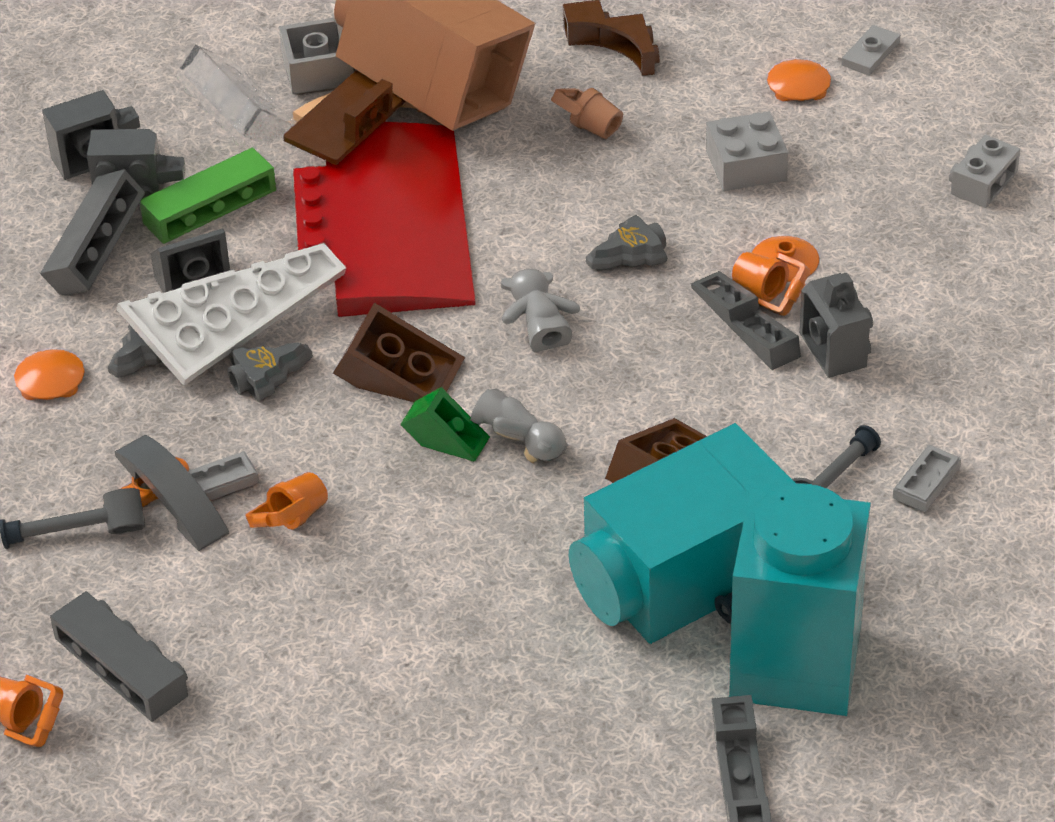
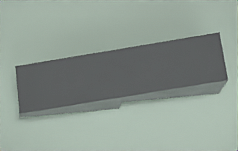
M718 271L691 283V288L771 370L801 357L799 336L759 309L758 297L734 280ZM710 285H720L716 289H707Z

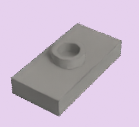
M872 25L842 57V66L870 76L900 43L901 35Z
M928 444L893 489V499L926 513L960 469L961 458Z
M245 451L188 471L210 501L259 483L258 473Z

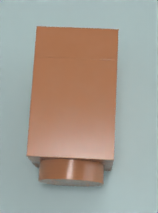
M336 0L334 17L337 24L343 28L336 57L377 83L381 79L393 83V93L453 131L505 109L512 103L536 23L498 0Z

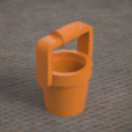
M745 252L738 257L733 266L732 280L757 296L759 306L785 316L790 312L793 304L797 302L801 290L806 285L805 281L809 276L810 270L802 262L778 253L776 258H768ZM787 264L799 270L791 281L783 301L777 307L769 302L785 289L789 276Z
M306 472L269 488L266 502L245 515L250 528L284 525L288 529H296L303 525L313 513L327 502V489L317 475Z
M27 674L24 679L25 681H17L0 676V723L7 728L4 731V735L28 745L42 747L48 738L49 732L52 731L60 710L59 706L64 694L62 688ZM40 687L51 691L42 713L43 693ZM41 713L33 739L20 734Z

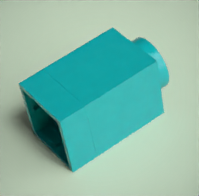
M734 423L585 496L584 537L572 542L568 551L571 572L581 596L591 611L603 623L615 626L628 620L649 644L716 610L715 598L719 595L726 596L732 592L733 572L750 488L775 490L796 483Z
M791 484L775 490L750 488L733 572L729 697L751 695L753 704L840 716L848 715L862 624L871 502L843 499L827 488L812 484Z

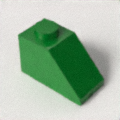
M442 387L416 400L400 424L422 447L473 462L476 461L490 438L478 424L470 420L471 416Z

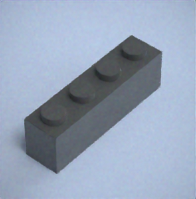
M125 169L96 177L40 272L58 294L70 295L90 290L144 196L145 192Z
M85 591L50 615L55 639L151 722L188 697L186 685L188 676L184 668L178 662H171L162 655L161 650L153 641L144 640L129 621H122L113 614L112 609L104 600L98 601Z

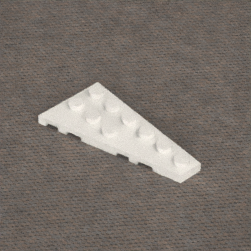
M322 243L285 254L284 258L268 263L261 261L251 264V268L237 272L233 269L182 284V288L165 293L158 291L148 294L147 298L130 302V300L120 302L117 304V311L184 386L228 356L232 350L239 348L345 274L346 267Z

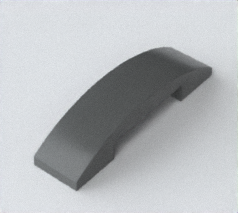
M143 435L115 451V457L136 480L141 477L177 519V529L198 551L229 534L223 519L200 485L187 469L159 442L147 435Z
M752 696L712 698L716 752L727 822H772L768 797L765 795L757 746V727Z

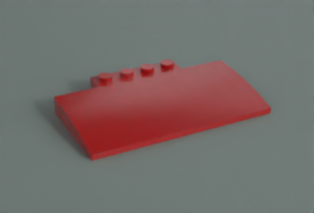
M383 122L339 164L335 165L326 161V166L293 168L298 250L324 243L346 267L345 274L335 280L338 317L367 315L374 303L391 313L476 305L454 130L452 131L442 125Z

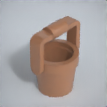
M576 88L556 89L551 98L552 102L571 113V124L604 139H607L617 131L623 120V112L594 88H589L585 92Z

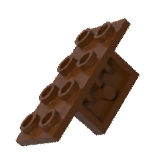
M356 70L283 135V141L336 165L406 101L393 93V83L384 79L377 83Z

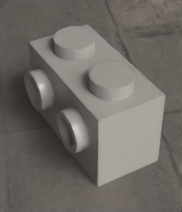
M984 135L976 145H972L968 149L965 158L960 163H955L949 174V181L952 182L951 195L987 208L1018 172L1020 148Z

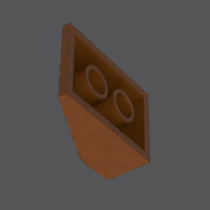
M374 303L348 345L333 374L356 388L415 402L440 387L447 392L465 357Z
M673 418L620 439L616 445L605 479L614 483L707 436Z

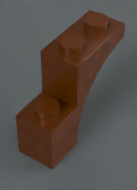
M600 0L563 4V28L569 46L592 45L614 50L629 58L638 67L642 76L655 75V64L660 63L659 48L657 44L652 45L654 42L653 30L651 25L646 26L643 13L610 17L608 11L603 12Z

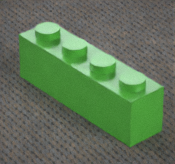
M252 147L141 199L142 222L165 244L276 191L274 167Z

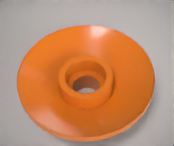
M771 237L760 242L752 251L754 254L768 258H776L777 254L781 253L800 261L809 268V276L819 265V254L814 246L797 237ZM787 264L789 268L788 282H791L799 269Z

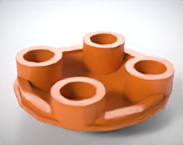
M801 59L783 61L775 65L768 73L767 79L770 89L775 92V97L781 101L822 99L826 96V91L830 87L831 76L827 69L818 63Z
M50 349L36 352L25 358L17 366L14 378L16 387L21 391L25 399L49 400L73 396L78 391V385L82 382L85 371L83 362L75 354L65 350Z

